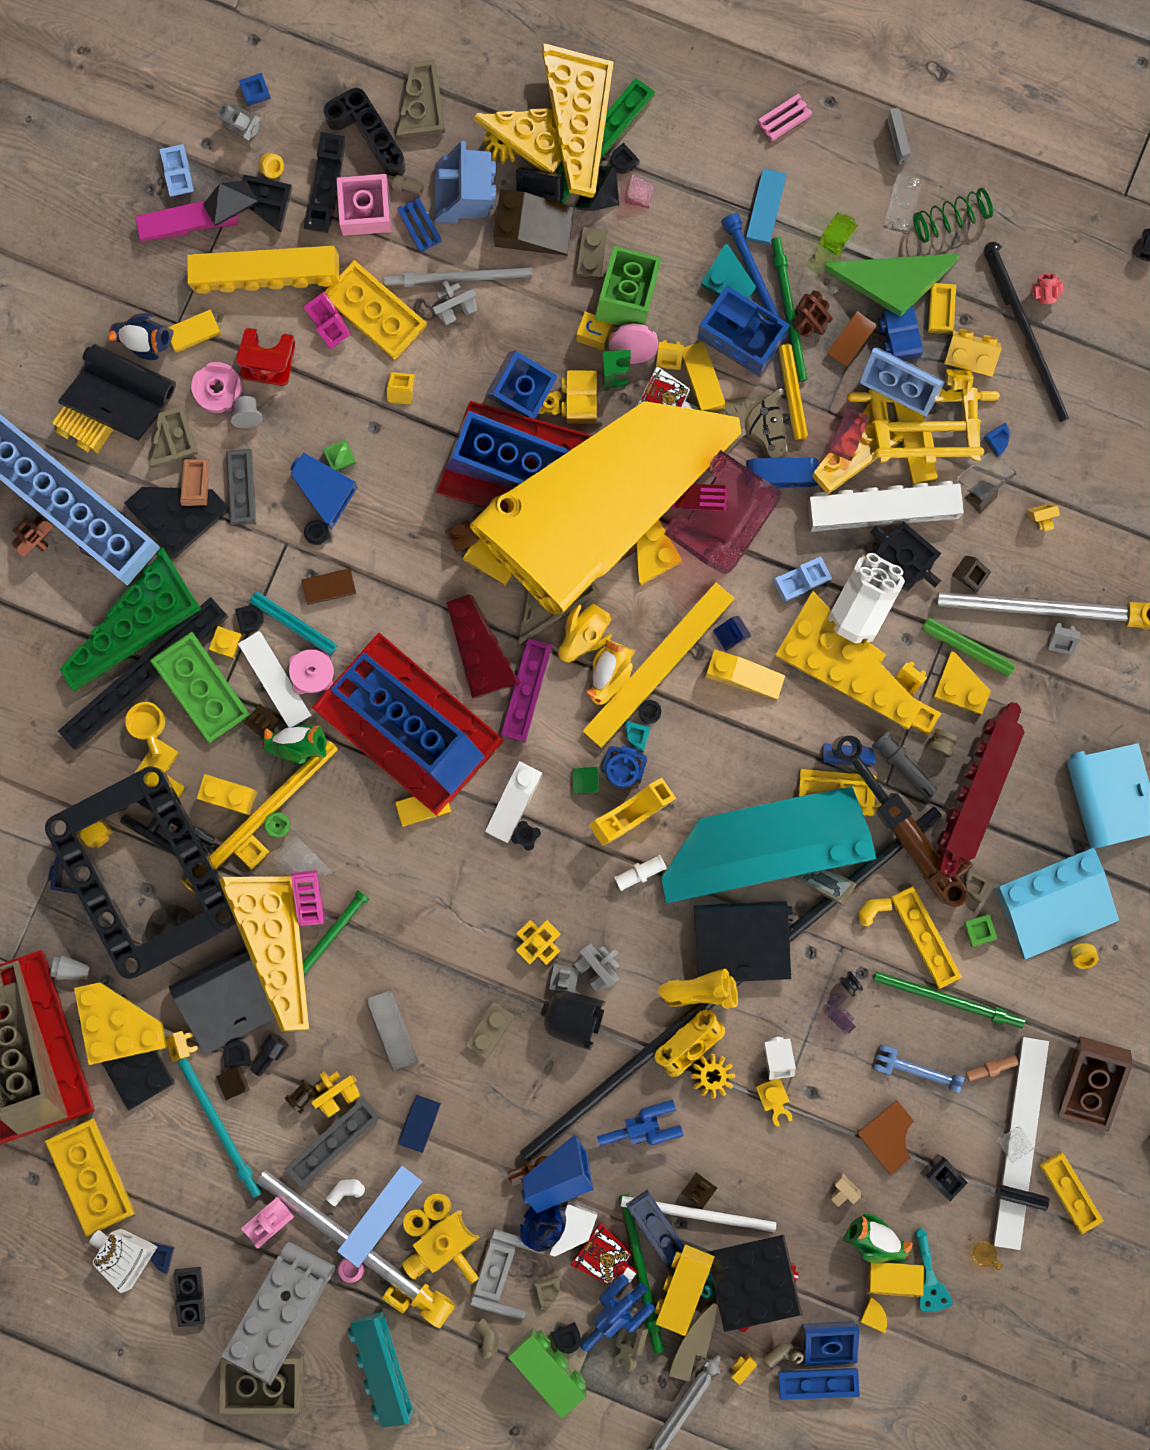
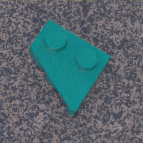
M725 244L701 282V287L719 296L725 286L728 285L750 299L756 290V286L729 245Z

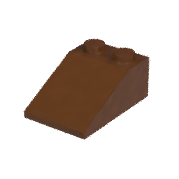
M1080 1036L1072 1057L1058 1117L1109 1132L1133 1066L1131 1050Z

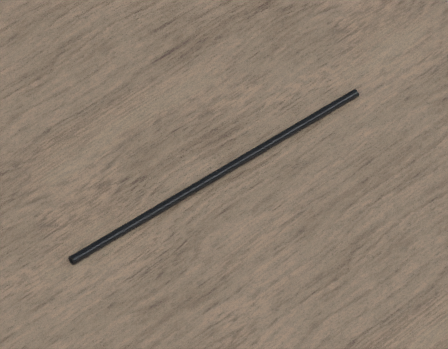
M933 806L915 822L924 832L942 817V814ZM896 837L876 854V859L866 862L847 879L857 884L855 888L858 887L904 847ZM824 897L789 927L790 943L834 907L837 902ZM735 982V983H736V986L738 987V986H739L741 983H743V982ZM697 1003L520 1151L522 1156L527 1161L532 1159L653 1058L658 1048L671 1039L679 1029L688 1024L700 1011L710 1010L715 1004Z

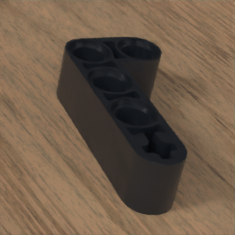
M349 89L325 104L324 115L327 125L331 129L339 131L355 123L384 172L392 176H402L405 173L406 165L402 151L362 89ZM354 101H362L358 106L352 105ZM333 113H341V115L337 118L331 117ZM368 120L375 121L371 126L364 125ZM380 140L387 141L383 146L376 145ZM390 155H391V157H392L394 163H396V165H394L392 162L390 163V161H389V156H390Z

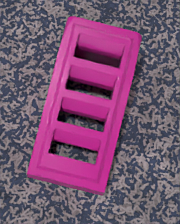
M317 870L291 873L299 926L324 923L325 911ZM313 881L311 885L299 886V883ZM314 892L313 894L301 895V893ZM316 902L315 904L303 905V903Z

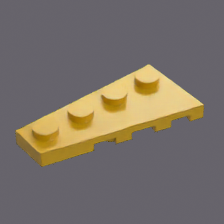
M871 403L867 405L866 409L858 416L834 449L829 452L813 472V479L828 495L878 459L874 454L878 447L874 427L871 423L874 421ZM889 432L891 448L903 440L904 436L901 432Z

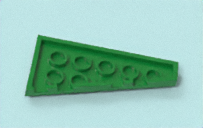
M163 547L157 553L158 557L153 563L144 568L143 574L134 585H130L106 613L107 617L99 627L96 626L90 632L92 635L83 646H79L60 668L66 682L74 692L201 610L189 587Z

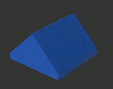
M855 1321L802 1324L805 1366L858 1363L859 1326Z

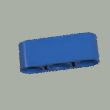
M809 457L749 459L746 461V486L748 488H806L818 486L819 484L812 477L813 472L818 467V459Z

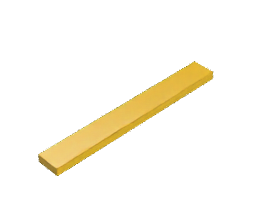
M716 582L582 732L602 749L735 598Z

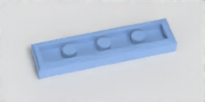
M401 1166L337 1252L359 1268L421 1185L422 1181Z

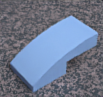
M181 144L159 149L170 197L194 192L185 145Z
M819 557L775 578L773 583L783 603L830 581L832 577L822 557Z

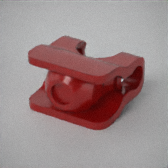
M246 328L236 357L237 364L241 367V378L247 381L278 386L287 385L295 353L294 335L283 334L275 347L262 348L259 346L257 329Z

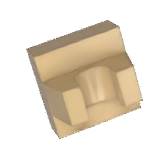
M843 1173L835 1179V1186L838 1189L831 1195V1200L838 1207L847 1199L854 1204L861 1198V1191Z

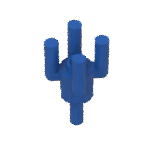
M673 1099L642 1108L639 1116L625 1119L626 1128L597 1136L599 1146L630 1138L632 1145L647 1141L650 1145H655L684 1136L680 1125L664 1130L659 1128L656 1116L676 1111Z
M621 1274L599 1297V1301L605 1308L594 1319L596 1328L580 1344L585 1352H588L603 1335L611 1338L622 1326L627 1332H634L655 1310L654 1306L647 1302L631 1318L630 1308L648 1291L643 1283H640L622 1300H615L616 1294L629 1282L628 1278Z

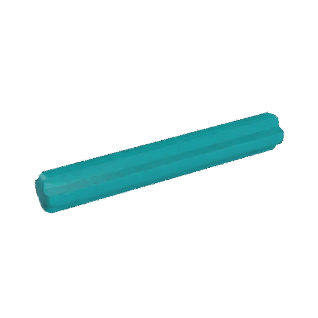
M255 592L250 599L252 605L331 656L337 648L335 642L261 593Z

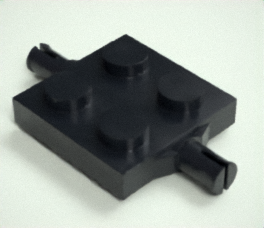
M904 521L896 530L888 535L878 525L870 531V534L881 542L874 554L893 565L901 567L903 570L902 577L905 580L902 588L907 593L915 583L923 578L934 588L941 582L930 570L933 563L942 553Z

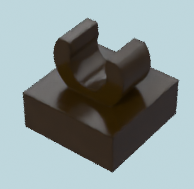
M259 704L245 720L244 724L261 738H264V730L269 729L272 731L280 720Z
M695 1172L681 1194L703 1209L717 1190V1187Z

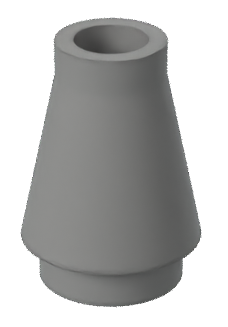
M63 955L61 957L54 956L50 977H56V980H87L90 965Z

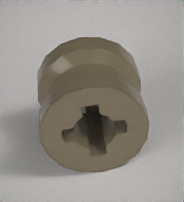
M935 729L933 733L934 740L929 743L928 749L941 756L951 758L953 745L957 744L959 738L950 732Z

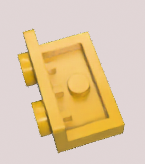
M959 329V332L953 331L944 364L993 377L1002 349L1001 343L997 342L998 339L984 335L983 338L973 336V332L966 329Z

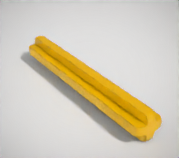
M785 344L779 346L778 353L793 436L796 441L807 439L808 433L792 346Z

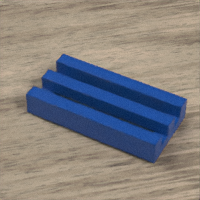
M419 197L414 202H408L406 206L397 208L420 253L442 242ZM418 207L421 215L423 216L428 228L430 229L434 237L433 240H431L428 236L423 224L421 223L416 211L414 210L415 208ZM410 212L426 241L425 244L422 245L405 213Z

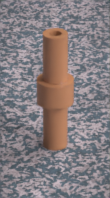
M1015 1055L997 1062L991 1060L984 1063L985 1066L967 1071L966 1076L969 1082L985 1076L991 1078L1000 1075V1071L1018 1066V1060Z

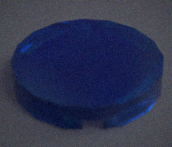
M558 1204L536 1213L531 1206L525 1212L523 1217L526 1219L520 1225L519 1230L520 1239L525 1246L536 1252L546 1251L560 1240L565 1231L567 1221L565 1210Z

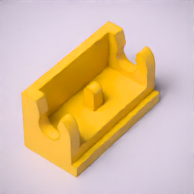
M870 1262V1266H868L867 1294L919 1298L923 1296L924 1266Z

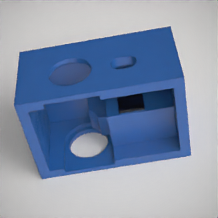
M726 285L700 323L697 338L760 377L779 349V346L785 340L790 324ZM760 313L767 315L774 323L764 319Z

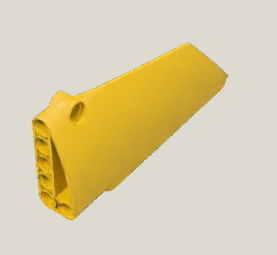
M642 402L509 492L495 497L490 505L470 524V528L549 613L553 615L562 614L596 578L606 574L741 434L740 418L665 404ZM502 500L508 504L507 513L503 512L500 508Z

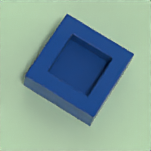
M262 73L239 80L248 106L271 99Z

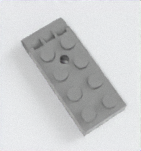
M288 1242L283 1248L281 1255L276 1259L221 1357L228 1363L271 1385L324 1288L331 1279L335 1265ZM284 1295H291L288 1301H282Z

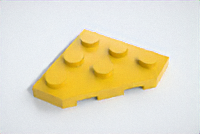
M99 982L74 988L88 1065L167 1048L162 1022L140 1009V1007L125 997L120 996L105 984Z

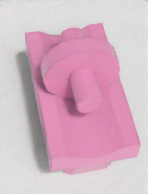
M276 1197L246 1223L241 1230L258 1249L295 1216L281 1199Z

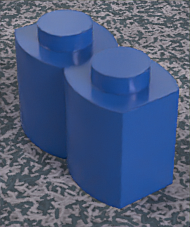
M913 305L901 317L890 310H883L881 318L878 319L880 333H884L886 342L883 343L884 351L903 361L921 358L923 347Z

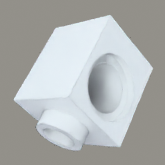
M774 1037L769 1039L768 1042H764V1055L769 1080L794 1077L796 1067L790 1038Z

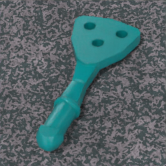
M918 1228L915 1232V1238H917L920 1251L919 1257L922 1258L925 1267V1282L923 1284V1296L920 1297V1309L923 1312L940 1311L952 1306L953 1301L947 1288L936 1279L932 1270V1252H930L928 1244V1234L923 1228ZM931 1290H936V1294L932 1295ZM946 1298V1303H942L941 1299ZM929 1301L930 1306H925V1302Z

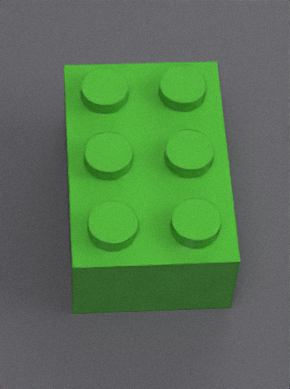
M613 246L595 320L618 326L632 323L645 325L662 258Z
M533 1327L510 1349L508 1358L563 1419L586 1397V1380L577 1370L572 1372L567 1364L569 1361L560 1350L555 1352L550 1347L549 1343L551 1340L542 1330L537 1332Z

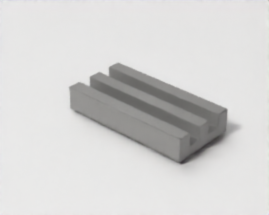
M894 108L889 111L887 123L897 162L900 165L907 163L911 151L900 109Z

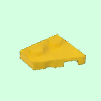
M659 519L636 542L640 586L683 561Z
M951 651L933 698L981 716L991 691L960 657Z

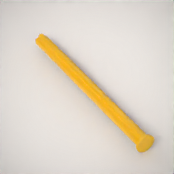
M331 741L326 742L325 758L311 756L209 856L215 869L337 751V747ZM201 864L194 873L198 878H203L207 873L205 865ZM182 878L180 881L195 895L196 893L188 878L186 880Z

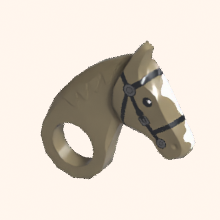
M782 388L774 391L767 397H744L725 402V409L712 412L740 418L741 434L707 470L721 465L743 437L757 443L762 449L765 458H785L787 456L783 417L778 405V401L785 393Z

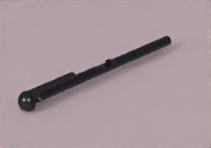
M995 241L989 242L984 247V256L1005 304L1011 305L1019 327L1028 343L1026 347L1033 357L1060 422H1064L1069 419V416L1000 256L999 250L1002 246Z

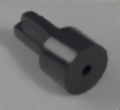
M271 1032L260 1046L262 1052L251 1065V1072L257 1076H262L273 1060H279L289 1047L288 1043L279 1035Z

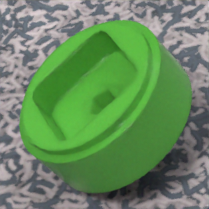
M272 813L266 818L264 828L269 836L282 838L290 830V821L282 813Z

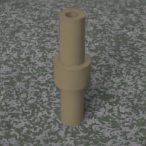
M377 171L376 175L386 174V173ZM386 174L388 184L392 186V189L400 192L405 190L420 196L422 195L424 186L407 181L406 177L400 175L392 176Z

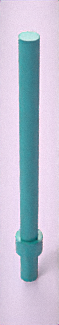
M188 1059L180 1060L177 1063L237 1170L236 1176L240 1182L243 1181L252 1199L262 1193L252 1177L253 1171L243 1161Z

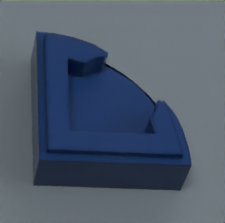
M149 1241L157 1246V1249L150 1258L152 1263L159 1271L165 1274L169 1273L175 1247Z

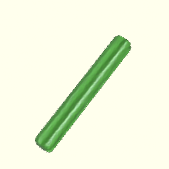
M928 618L922 627L924 632L1005 676H1010L1015 669V664L931 618Z

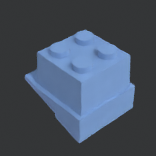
M461 141L448 155H443L435 163V222L458 223V220L463 218H488L489 209H493L496 198V185H493L496 162L491 161V152L466 150V141Z

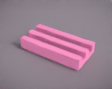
M798 93L758 119V124L772 142L811 117L812 111L806 107L807 104L804 101L802 102L801 96ZM795 104H797V106H795L794 108H792L791 110H789L788 112H786L785 114H783V115L780 116L779 118L775 119L774 121H772L771 123H769L768 125H766L767 122L771 121L772 119H774L775 117H777L778 115H780L781 113H783V112L786 111L787 109H789V108H791L792 106H794ZM799 111L803 112L773 133L770 131Z

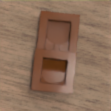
M857 311L827 353L848 367L878 325Z

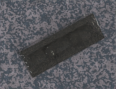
M392 990L367 998L366 1002L393 1072L418 1063V1058Z

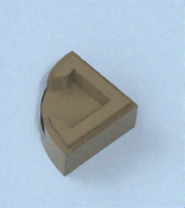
M969 869L965 873V886L970 897L980 904L992 880Z
M560 1276L534 1283L541 1309L548 1307L556 1299L560 1289Z

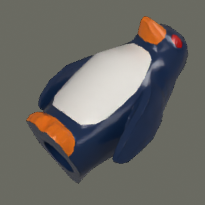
M140 313L130 317L125 322L112 324L109 329L108 340L122 343L142 359L157 360L159 355L154 352H162L168 348L174 331L164 325L148 320L153 317L151 313Z

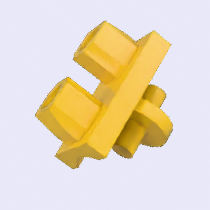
M325 1071L321 1072L320 1077L323 1081L315 1087L319 1092L326 1087L329 1090L311 1103L315 1109L320 1108L328 1118L341 1110L333 1097L341 1093L349 1104L361 1096L355 1084L357 1082L355 1076L350 1075L337 1085H334V1082L341 1078L339 1073L336 1071L328 1076Z

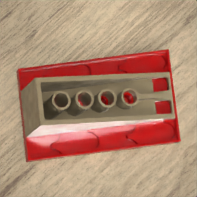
M42 950L0 964V1145L95 1111L59 994L57 993L53 977H50V966Z

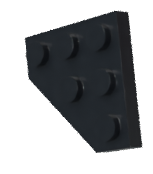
M141 487L124 504L175 559L230 511L227 504L213 489H208L207 505L182 506L180 501L181 488Z

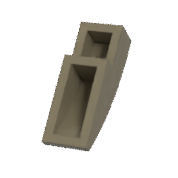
M711 1300L692 1320L686 1336L682 1335L669 1366L668 1375L670 1377L690 1381L695 1356L706 1358L718 1309L717 1301Z

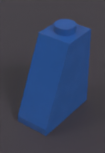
M303 452L300 458L297 457L293 461L290 468L292 470L291 475L327 527L333 529L358 487L355 481Z
M576 1135L568 1139L523 1177L524 1190L521 1191L523 1200L526 1205H531L536 1213L594 1190L587 1150Z

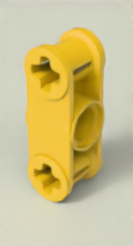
M702 1010L688 1024L679 1029L671 1039L658 1048L655 1053V1060L660 1066L664 1067V1071L668 1076L677 1077L724 1036L725 1027L720 1021H717L714 1012ZM664 1053L669 1056L668 1059L664 1056ZM673 1063L677 1065V1069L672 1065Z

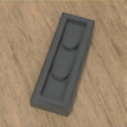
M252 450L226 451L230 524L232 526L257 524Z

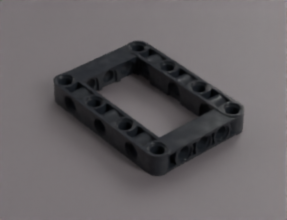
M151 766L146 767L51 816L45 824L46 835L116 970L122 977L132 979L141 976L232 928L236 924L219 882L220 876L169 778L162 769ZM151 773H156L159 777V782L154 787H150L147 784V777ZM146 798L205 912L138 946L134 944L127 930L129 926L115 899L112 900L103 884L105 880L92 855L87 853L79 837L83 829L95 823H101L105 821L106 817L118 811H124L128 809L129 805ZM175 818L181 819L183 823L182 829L177 833L173 832L170 827L172 820ZM58 821H63L66 825V830L62 835H58L55 832V825ZM200 863L205 865L207 873L203 878H198L194 873L195 866ZM83 866L87 867L90 871V876L86 881L81 880L78 875L80 868ZM222 909H226L231 915L230 921L227 924H223L218 920V913ZM106 912L111 913L114 918V922L110 927L105 926L102 922V916ZM129 958L135 959L138 964L137 970L134 973L126 969V961Z

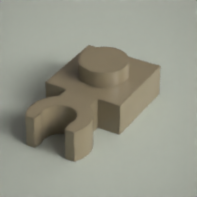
M623 1326L619 1329L615 1347L620 1348L621 1351L614 1359L615 1367L622 1366L625 1359L627 1363L625 1371L631 1372L635 1370L636 1359L634 1356L642 1355L648 1329L639 1326L632 1333L627 1332Z

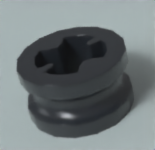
M654 700L643 702L639 708L640 719L647 724L657 722L661 717V706ZM649 705L651 709L653 707L657 709L654 713V718L651 719L649 715L645 717L643 714L646 711V706Z
M851 971L847 972V977L839 978L844 988L852 997L856 995V991L864 990Z

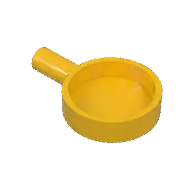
M141 702L134 705L128 711L125 719L128 732L140 741H147L152 758L161 756L162 753L157 737L165 727L163 712L150 702Z

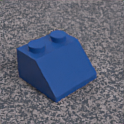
M518 351L508 352L485 396L509 410L535 419L558 376Z

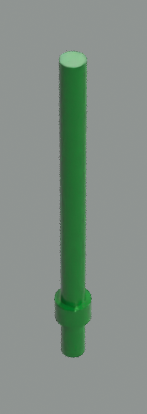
M775 237L771 239L774 252L772 260L774 269L778 273L786 321L790 324L788 331L798 382H804L808 378L800 336L791 325L796 315L787 273L789 264L787 256L784 255L781 237Z
M875 972L873 979L875 982L990 1018L991 1022L1001 1025L1006 1023L1018 1028L1024 1027V1018L1006 1013L1005 1009L998 1007L993 1009L881 972Z
M629 1194L619 1196L620 1204L622 1196L629 1197ZM621 1207L634 1267L637 1270L638 1285L643 1283L648 1289L641 1297L644 1306L647 1302H650L654 1306L635 1219L627 1207ZM654 1310L646 1318L644 1324L650 1334L653 1352L657 1354L664 1352L660 1335L662 1328L656 1324L657 1317Z

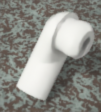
M356 1179L341 1180L326 1197V1200L336 1207L344 1196L354 1195L356 1198L361 1197L365 1192V1187Z

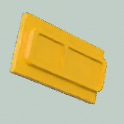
M800 769L798 797L853 786L863 815L874 816L872 807L875 806L876 796L860 774Z

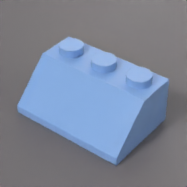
M874 348L860 384L927 417L945 381L888 352Z

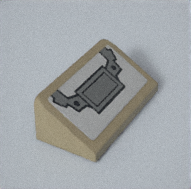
M830 869L800 875L797 878L801 884L842 906H845L857 885Z

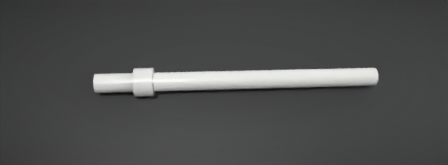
M622 1196L620 1206L627 1207L626 1203L634 1198ZM656 1202L663 1214L773 1233L776 1230V1222Z

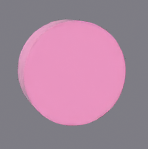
M343 1258L338 1265L340 1278L348 1283L358 1281L365 1271L364 1263L357 1268L346 1258Z

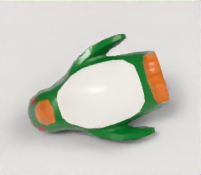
M300 725L285 728L277 734L269 729H265L262 749L266 753L275 755L285 761L302 764L310 756L326 757V738L319 725Z
M863 1214V1216L855 1219L843 1237L844 1242L853 1245L860 1251L864 1260L877 1264L882 1262H905L909 1259L913 1246L912 1242L901 1241L881 1218L872 1214Z

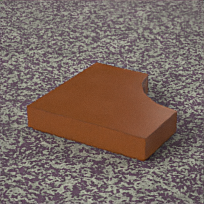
M898 1100L857 1132L890 1175L911 1159L906 1150L905 1137L908 1128L914 1120Z

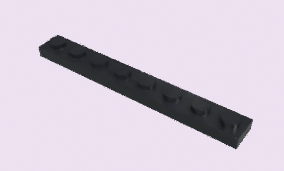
M211 597L200 606L201 610L181 622L58 730L74 750L77 751L161 677L150 661L152 658L191 632L201 642L229 617Z

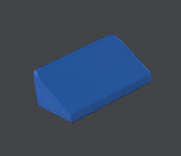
M823 744L821 760L823 763L852 765L851 762L838 760L833 755L832 744ZM842 745V752L846 756L852 752V746ZM862 747V753L859 757L866 767H872L875 764L873 748Z

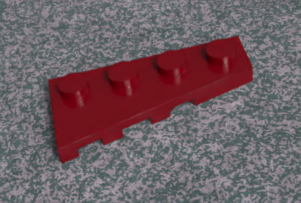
M468 594L446 602L472 698H479L521 684L510 668L511 664L507 657L503 655L499 648L495 635L488 628L487 621L473 595Z

